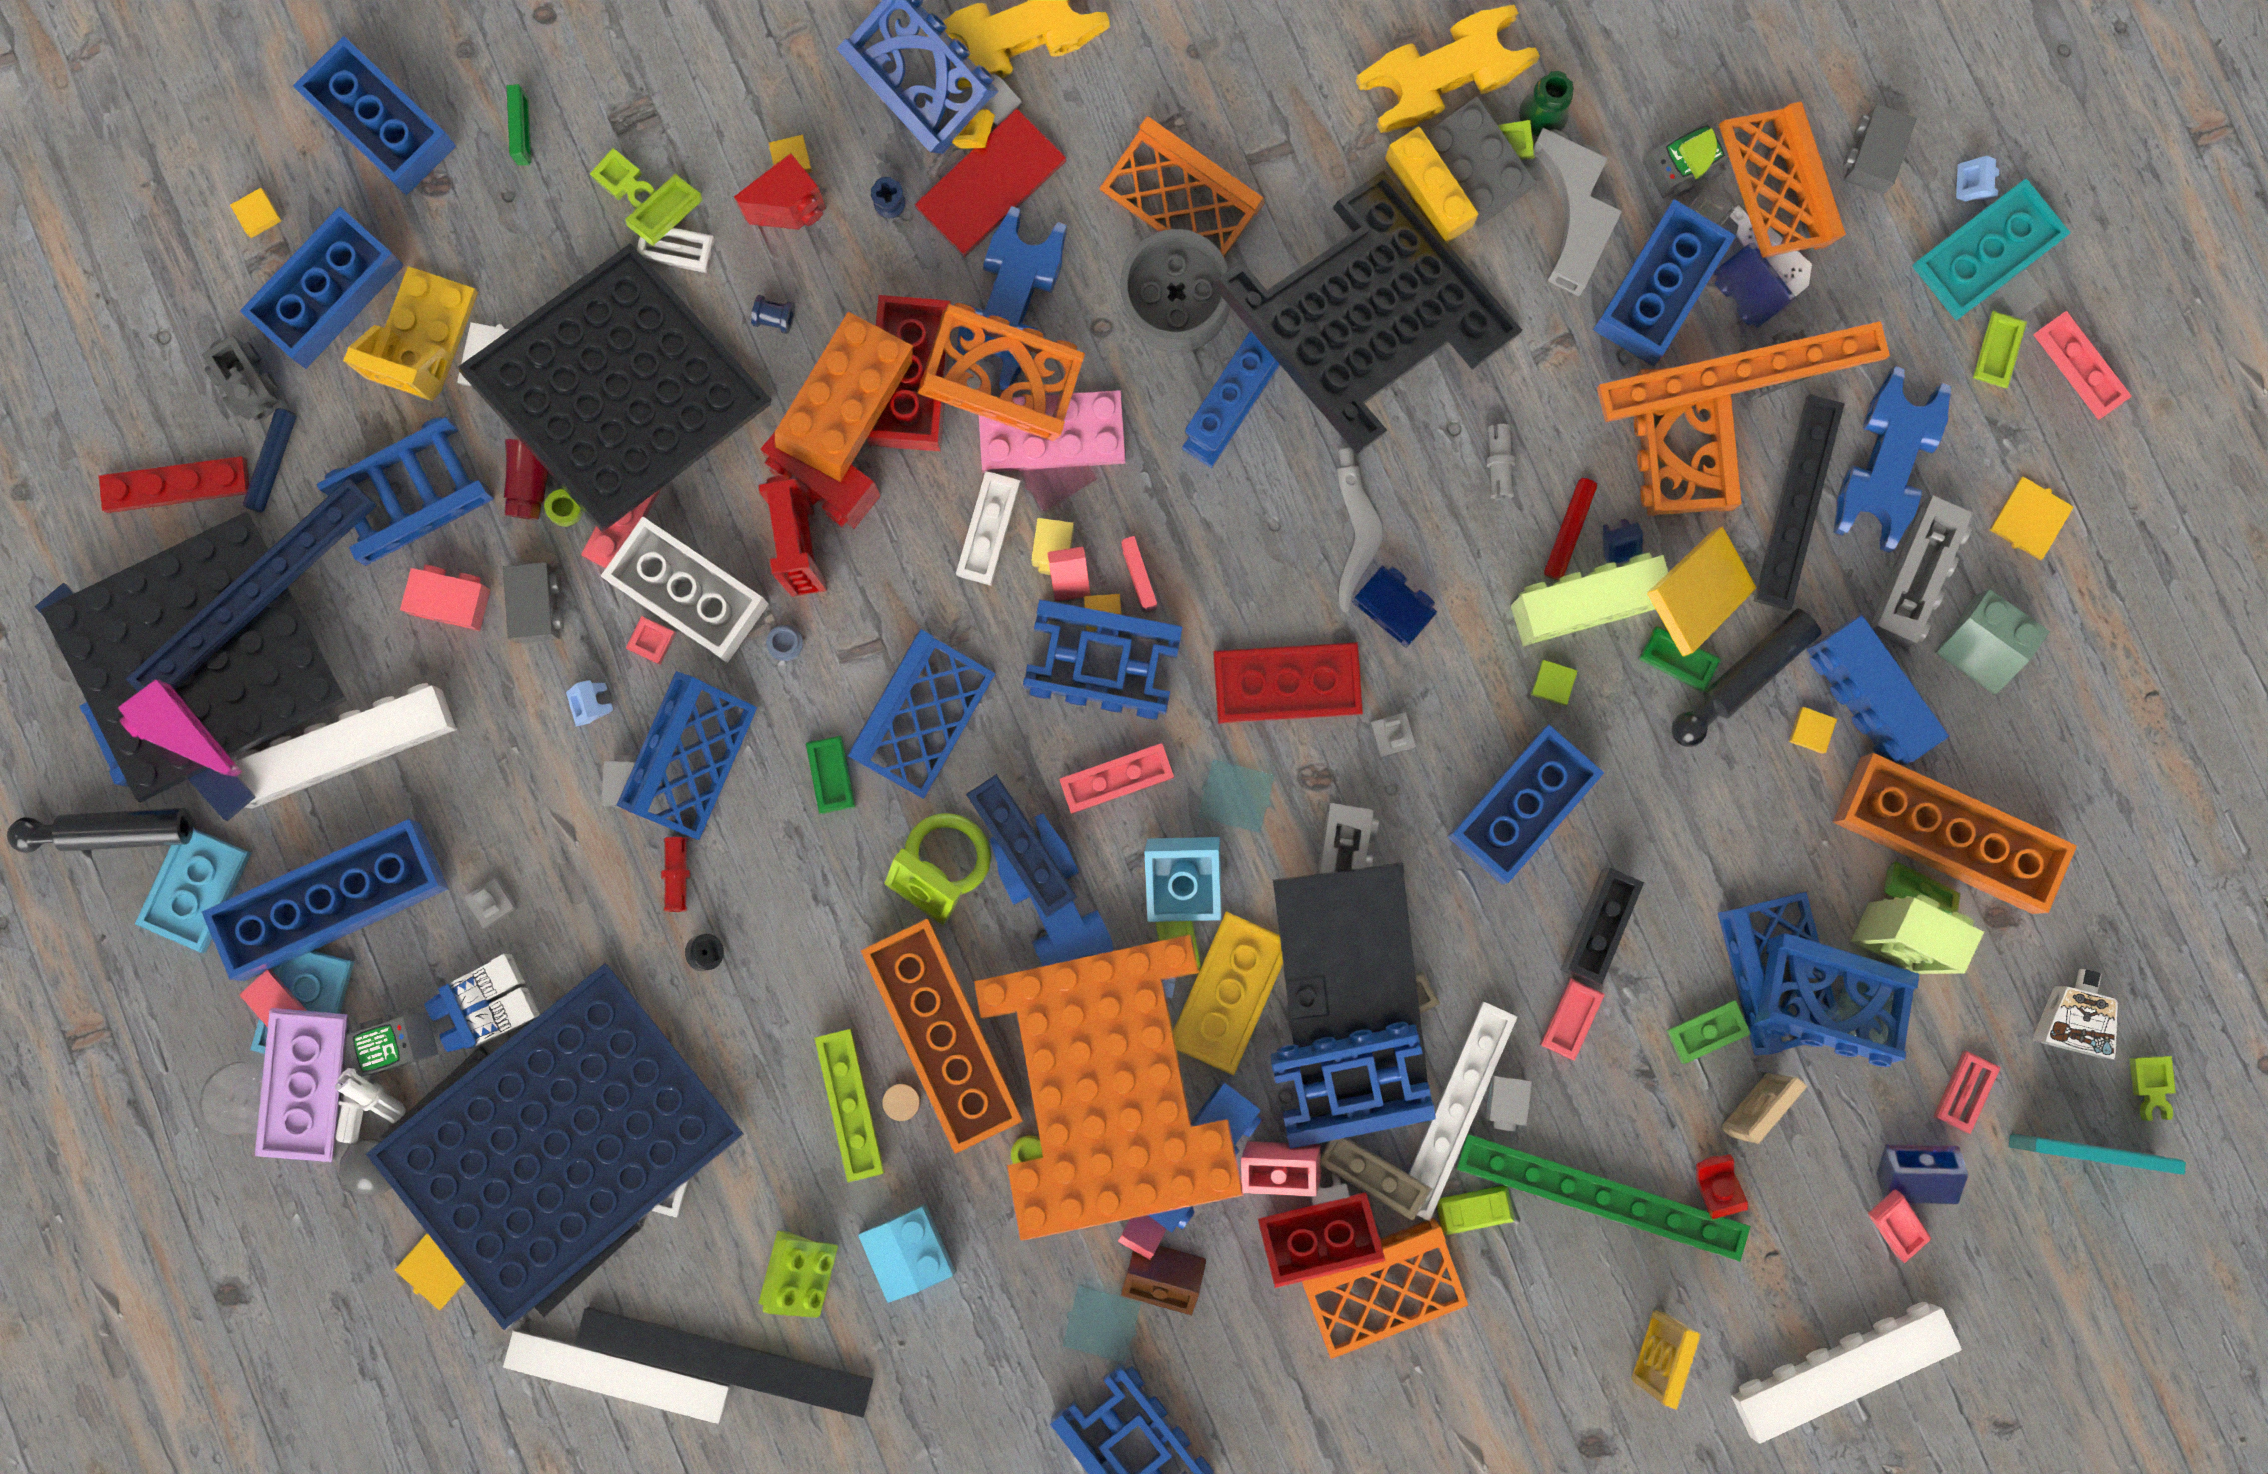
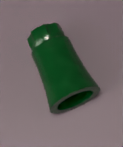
M1551 71L1548 75L1542 77L1536 83L1533 91L1521 103L1519 110L1520 121L1530 120L1531 132L1535 136L1539 137L1543 128L1549 131L1551 129L1561 131L1567 123L1568 109L1573 99L1574 88L1573 82L1567 78L1564 72Z

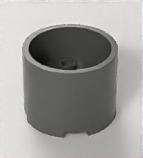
M1168 229L1156 232L1143 239L1134 247L1127 257L1121 272L1120 290L1129 323L1143 341L1165 352H1182L1201 348L1218 335L1225 325L1230 312V306L1213 287L1218 278L1229 272L1227 263L1219 249L1202 235L1183 229ZM1173 289L1178 292L1183 289L1184 300L1180 301L1176 298L1173 302L1170 301V290Z

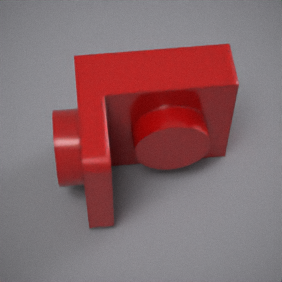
M1731 1154L1711 1156L1696 1164V1185L1712 1219L1748 1210V1201L1735 1175L1734 1159Z

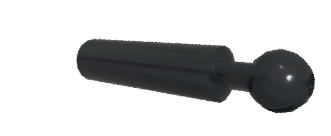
M1796 608L1703 692L1705 702L1694 712H1683L1676 716L1671 728L1675 741L1685 747H1693L1702 743L1707 736L1708 726L1717 717L1730 718L1822 634L1816 621L1802 609Z
M186 808L67 814L57 816L54 823L49 825H42V823L34 818L23 817L16 820L8 828L7 840L12 848L22 853L36 851L44 843H54L59 851L186 845L192 839L193 821L190 812Z

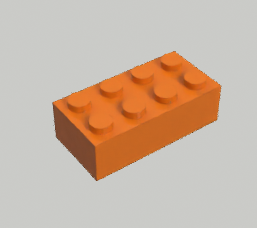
M848 311L775 430L776 448L841 482L910 367L913 346Z

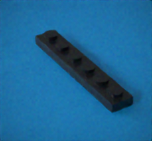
M1809 394L1805 399L1754 602L1787 611L1793 607L1845 403Z

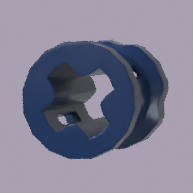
M891 177L877 179L871 188V198L876 212L886 219L900 216L905 209V197L900 183ZM887 193L892 195V201L889 203H885L884 195Z
M757 295L752 309L751 324L755 327H759L762 324L779 328L782 333L788 334L793 324L795 304L789 301L786 304L766 300L763 295Z

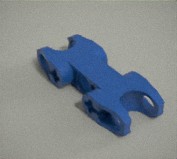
M1011 206L1001 225L993 234L984 260L983 270L997 275L985 311L976 307L973 308L976 310V314L987 318L990 315L1002 317L1010 322L1009 326L1014 328L1037 330V328L1023 324L1035 288L1051 293L1055 287L1062 267V254L1067 234V225L1057 222L1045 242L1039 245H1027L1018 237L1022 215L1020 213L1021 209ZM960 326L956 351L964 356L968 352L962 348L959 340L960 336L966 341H971L974 338V334L970 329ZM985 335V342L995 339ZM1008 350L995 353L1003 362L999 382L1001 390H1005L1014 384L1022 371L1019 363Z
M1894 366L1889 371L1876 396L1870 402L1864 419L1863 429L1878 434L1867 468L1863 469L1852 465L1844 477L1837 496L1833 533L1843 536L1844 533L1849 532L1850 527L1853 526L1860 512H1870L1879 519L1882 525L1879 542L1880 550L1888 553L1895 550L1908 525L1915 517L1922 496V490L1907 485L1918 450L1932 454L1937 449L1948 422L1951 386L1941 383L1930 395L1924 407L1914 406L1906 400L1903 394L1905 369Z
M1044 813L1034 817L1040 832L1041 842L1065 879L1067 880L1079 874L1065 842L1052 828ZM995 838L989 839L995 854L998 874L1013 905L1031 898L1047 931L1046 935L1031 941L1042 966L1114 951L1112 939L1098 910L1080 917L1072 901L1049 917H1046Z

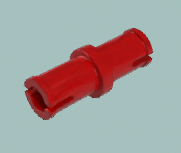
M664 838V870L661 871V879H664V912L688 911L687 879H690V870H687L688 838Z

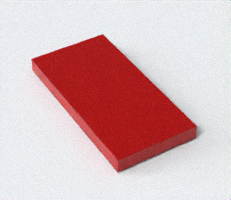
M1016 108L989 134L985 148H974L914 205L965 258L1002 223L1011 206L1018 208L1066 162V157Z
M1358 642L1213 651L1218 724L1358 716L1363 714Z

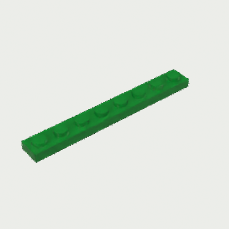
M1467 1134L1455 1166L1457 1170L1741 1262L1751 1228L1747 1224L1725 1217L1712 1219L1707 1211Z

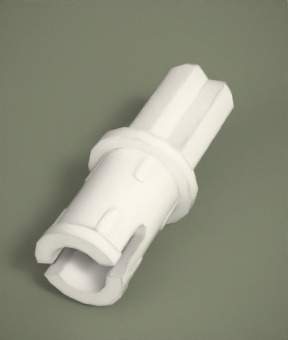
M347 1068L351 1069L352 1071H354V1073H356V1070L354 1068ZM370 1075L362 1078L369 1082ZM343 1094L342 1101H338V1105H341L335 1138L337 1141L344 1143H356L359 1138L364 1110L360 1108L358 1102Z
M351 1069L345 1070L337 1079L339 1083L335 1084V1089L358 1102L362 1110L367 1111L370 1109L391 1123H396L404 1116L406 1108L403 1103L382 1091L383 1088L380 1084H372Z

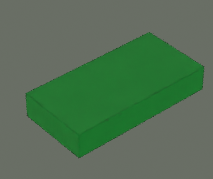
M519 84L506 85L509 155L518 166L530 165L529 97Z
M1658 626L1654 627L1638 658L1701 692L1706 690L1721 661L1720 658L1699 647L1694 653L1682 656L1670 633Z
M836 736L806 742L819 814L856 808L843 737Z

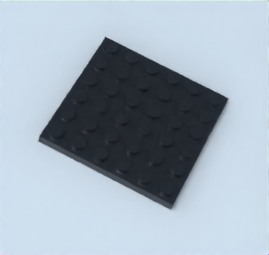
M631 243L458 366L462 376L602 533L769 407L772 400Z
M247 511L40 609L135 799L140 803L209 769V767L146 739H141L139 736L134 738L120 722L124 715L118 707L138 693L125 679L268 551L253 519ZM288 587L175 689L177 694L230 758L347 701Z

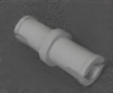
M1497 424L1498 429H1495V425L1488 427L1490 457L1486 459V466L1490 468V497L1496 500H1504V495H1506L1507 499L1514 497L1512 467L1515 466V457L1511 455V426L1508 424Z

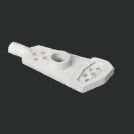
M1738 205L1728 213L1738 225L1736 236L1768 281V285L1775 295L1795 298L1809 286L1812 263L1798 251L1762 258L1749 216ZM1769 227L1767 233L1771 245H1780L1783 238Z

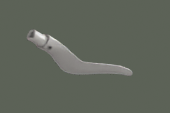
M1352 448L1339 450L1341 468L1337 469L1340 489L1355 532L1354 543L1339 585L1338 600L1342 612L1350 610L1353 592L1378 551L1383 537L1380 518L1364 491L1360 467L1355 466Z

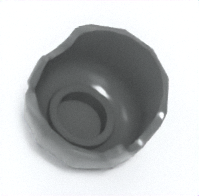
M362 1139L350 1145L341 1157L339 1175L341 1181L345 1183V1187L352 1192L375 1196L392 1189L366 1155L367 1152L381 1141Z

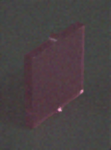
M1089 465L1018 470L1026 483L1025 489L1032 492L1043 512L1097 480Z

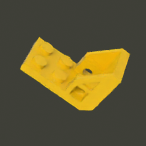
M408 266L385 328L373 325L348 347L343 361L365 379L433 401L442 391L478 291L475 288Z

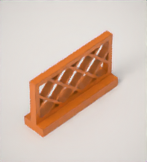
M1802 101L1790 103L1784 109L1727 119L1718 124L1762 258L1813 247L1815 250L1827 248L1846 235ZM1772 121L1777 135L1776 140L1761 131L1765 122ZM1734 128H1741L1751 135L1747 146L1736 139ZM1757 140L1772 149L1767 160L1752 150ZM1777 153L1784 157L1788 168L1787 173L1773 165ZM1747 160L1762 168L1758 179L1747 173L1745 166ZM1768 173L1782 182L1778 193L1763 184ZM1788 187L1796 192L1799 201L1798 207L1784 198ZM1758 193L1773 202L1768 213L1758 206L1756 200ZM1779 206L1793 215L1789 227L1774 217ZM1799 220L1807 225L1811 238L1806 239L1795 231ZM1770 226L1784 235L1780 245H1771L1767 233Z
M1146 116L1139 126L1140 131L1099 190L1158 232L1171 229L1170 218L1190 214L1193 232L1197 233L1195 213L1215 210L1218 229L1198 234L1203 237L1219 235L1221 244L1219 251L1225 258L1254 215H1257L1265 204L1264 198L1152 118ZM1142 142L1154 150L1156 164L1136 167L1134 154ZM1159 154H1161L1163 157H1165V158L1168 159L1169 161L1160 162V155H1159ZM1131 161L1132 168L1124 169L1128 162ZM1178 166L1183 170L1185 184L1165 187L1162 168ZM1157 169L1160 188L1140 192L1137 173ZM1133 174L1136 193L1119 195L1111 189L1119 176ZM1188 174L1195 178L1197 182L1189 183ZM1206 186L1212 190L1214 204L1193 208L1191 188ZM1186 190L1189 209L1169 212L1166 193ZM1161 194L1164 213L1149 216L1143 212L1141 198ZM1217 195L1227 202L1218 203ZM1137 199L1138 207L1128 200ZM1234 206L1245 214L1237 226L1222 228L1219 209ZM1166 219L1167 228L1157 220ZM1231 233L1226 242H1224L1223 234Z
M1435 1218L1380 1238L1385 1262L1301 1282L1330 1359L1468 1306L1445 1243L1443 1231ZM1439 1248L1442 1260L1436 1272L1419 1265L1425 1252ZM1415 1257L1413 1262L1407 1260L1409 1258ZM1400 1263L1410 1267L1402 1286L1385 1279L1391 1265ZM1445 1268L1450 1278L1443 1276ZM1380 1270L1379 1275L1373 1274L1374 1272ZM1416 1271L1433 1277L1425 1296L1408 1289ZM1363 1276L1375 1281L1368 1299L1350 1292L1354 1281ZM1439 1281L1453 1286L1457 1296L1456 1299L1443 1304L1432 1299ZM1346 1283L1344 1289L1338 1287ZM1381 1284L1399 1291L1391 1309L1374 1302ZM1331 1290L1341 1296L1332 1313L1318 1306L1315 1295ZM1405 1294L1422 1301L1417 1314L1410 1317L1397 1312ZM1347 1298L1364 1304L1356 1323L1339 1316ZM1428 1305L1434 1306L1427 1310ZM1370 1308L1388 1315L1382 1328L1372 1330L1363 1326ZM1323 1316L1330 1318L1327 1326L1324 1322ZM1394 1318L1400 1320L1395 1323H1392ZM1336 1321L1353 1328L1348 1341L1336 1346L1333 1345L1330 1334ZM1359 1332L1365 1333L1358 1337Z

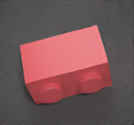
M424 565L423 570L410 569L400 608L401 611L411 616L477 631L481 630L491 589L480 584V577L466 573H459L458 578L445 576V569L431 565Z
M1247 1141L1241 1156V1184L1243 1193L1297 1196L1317 1195L1321 1180L1320 1144L1290 1149L1289 1143Z

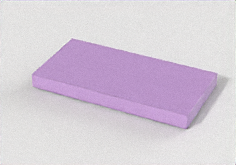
M271 1008L269 1010L255 1156L332 1162L339 1109L338 1101L340 1100V1092L335 1089V1084L339 1083L337 1079L343 1071L348 1014Z

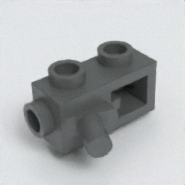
M233 335L214 341L210 345V349L202 353L208 364L204 370L216 386H222L226 393L223 401L234 416L239 414L247 420L253 418L258 421L270 416L274 411L272 406L279 402L274 392L279 390V387L267 371L261 373L256 365L261 358L250 342L243 344L242 341ZM240 361L242 366L241 370H239L236 367L232 368L233 364L235 362Z

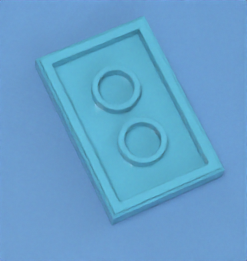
M193 827L192 839L188 844L171 845L135 925L200 953H206L212 936L202 911L231 899L252 852Z
M311 951L275 967L273 972L307 1011L340 1014L355 961ZM260 1018L250 1050L265 1054L268 1027Z

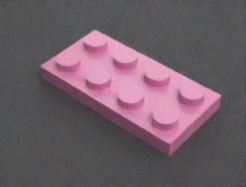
M1121 390L1073 393L1064 420L1065 424L1062 434L1054 441L979 415L982 472L1125 464ZM1060 394L1045 395L1046 415L1053 417ZM1012 397L1015 404L1024 405V397Z

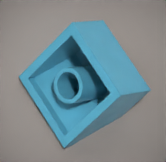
M1220 837L1147 839L1145 847L1147 922L1221 920Z
M926 1203L858 1234L887 1303L917 1293L948 1279L956 1271Z

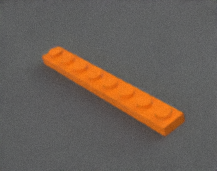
M1879 321L1599 384L1597 392L1605 422H1610L1887 359L1890 354L1882 323Z

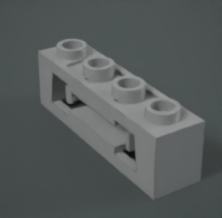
M1934 495L1921 502L1869 624L1877 636L1904 648H1909L1918 644V642L1922 643L1931 627V623L1927 622L1932 609L1936 610L1943 600L1945 590L1941 588L1945 578H1949L1957 567L1959 558L1955 557L1959 545H1964L1971 534L1973 526L1969 522L1973 512ZM1942 542L1940 548L1933 552L1913 601L1904 598L1903 601L1898 603L1900 596L1908 593L1928 544L1936 546V544Z
M1335 803L1327 805L1317 874L1335 872L1338 848L1333 846L1337 826L1341 827L1338 846H1353L1354 831L1358 832L1356 850L1350 854L1348 870L1372 867L1373 856L1367 855L1369 840L1375 841L1378 831L1379 820L1373 819L1374 810Z

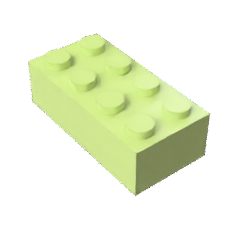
M1645 553L1630 558V562L1623 564L1619 568L1613 562L1596 567L1594 569L1595 572L1583 578L1581 573L1577 572L1559 578V582L1554 583L1550 587H1547L1545 582L1525 587V591L1519 593V598L1511 605L1522 646L1656 610L1647 592L1668 573L1664 556L1652 558L1651 553Z
M1918 894L1917 898L1906 896V898L1902 899L1895 897L1893 900L1884 898L1883 901L1869 902L1851 942L1918 974H1955L1966 972L1984 931L1974 927L1975 921L1970 917L1958 912H1952L1949 915L1938 909L1940 903L1927 896Z

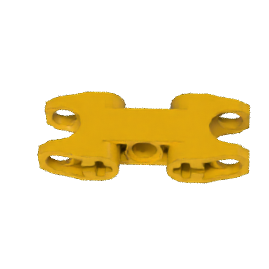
M1027 0L1025 3L992 16L986 3H976L957 10L943 20V22L947 26L946 34L952 40H959L968 48L971 53L968 58L976 66L981 65L991 75L995 73L1003 79L1013 72V66L1009 58L1043 44L1046 45L1050 56L1065 55L1080 49L1087 42L1110 28V20L1106 12L1078 14L1068 6L1070 0ZM959 78L957 86L960 90L972 88V84L967 78Z
M1515 5L1479 11L1460 20L1450 29L1455 42L1420 57L1415 44H1407L1388 52L1376 63L1357 75L1356 84L1359 90H1369L1384 86L1391 89L1398 96L1399 103L1378 118L1376 125L1380 133L1414 127L1434 118L1445 109L1440 96L1474 81L1480 94H1486L1507 85L1519 74L1537 63L1540 55L1536 47L1510 51L1503 48L1498 42L1497 34L1516 21V15L1519 13Z

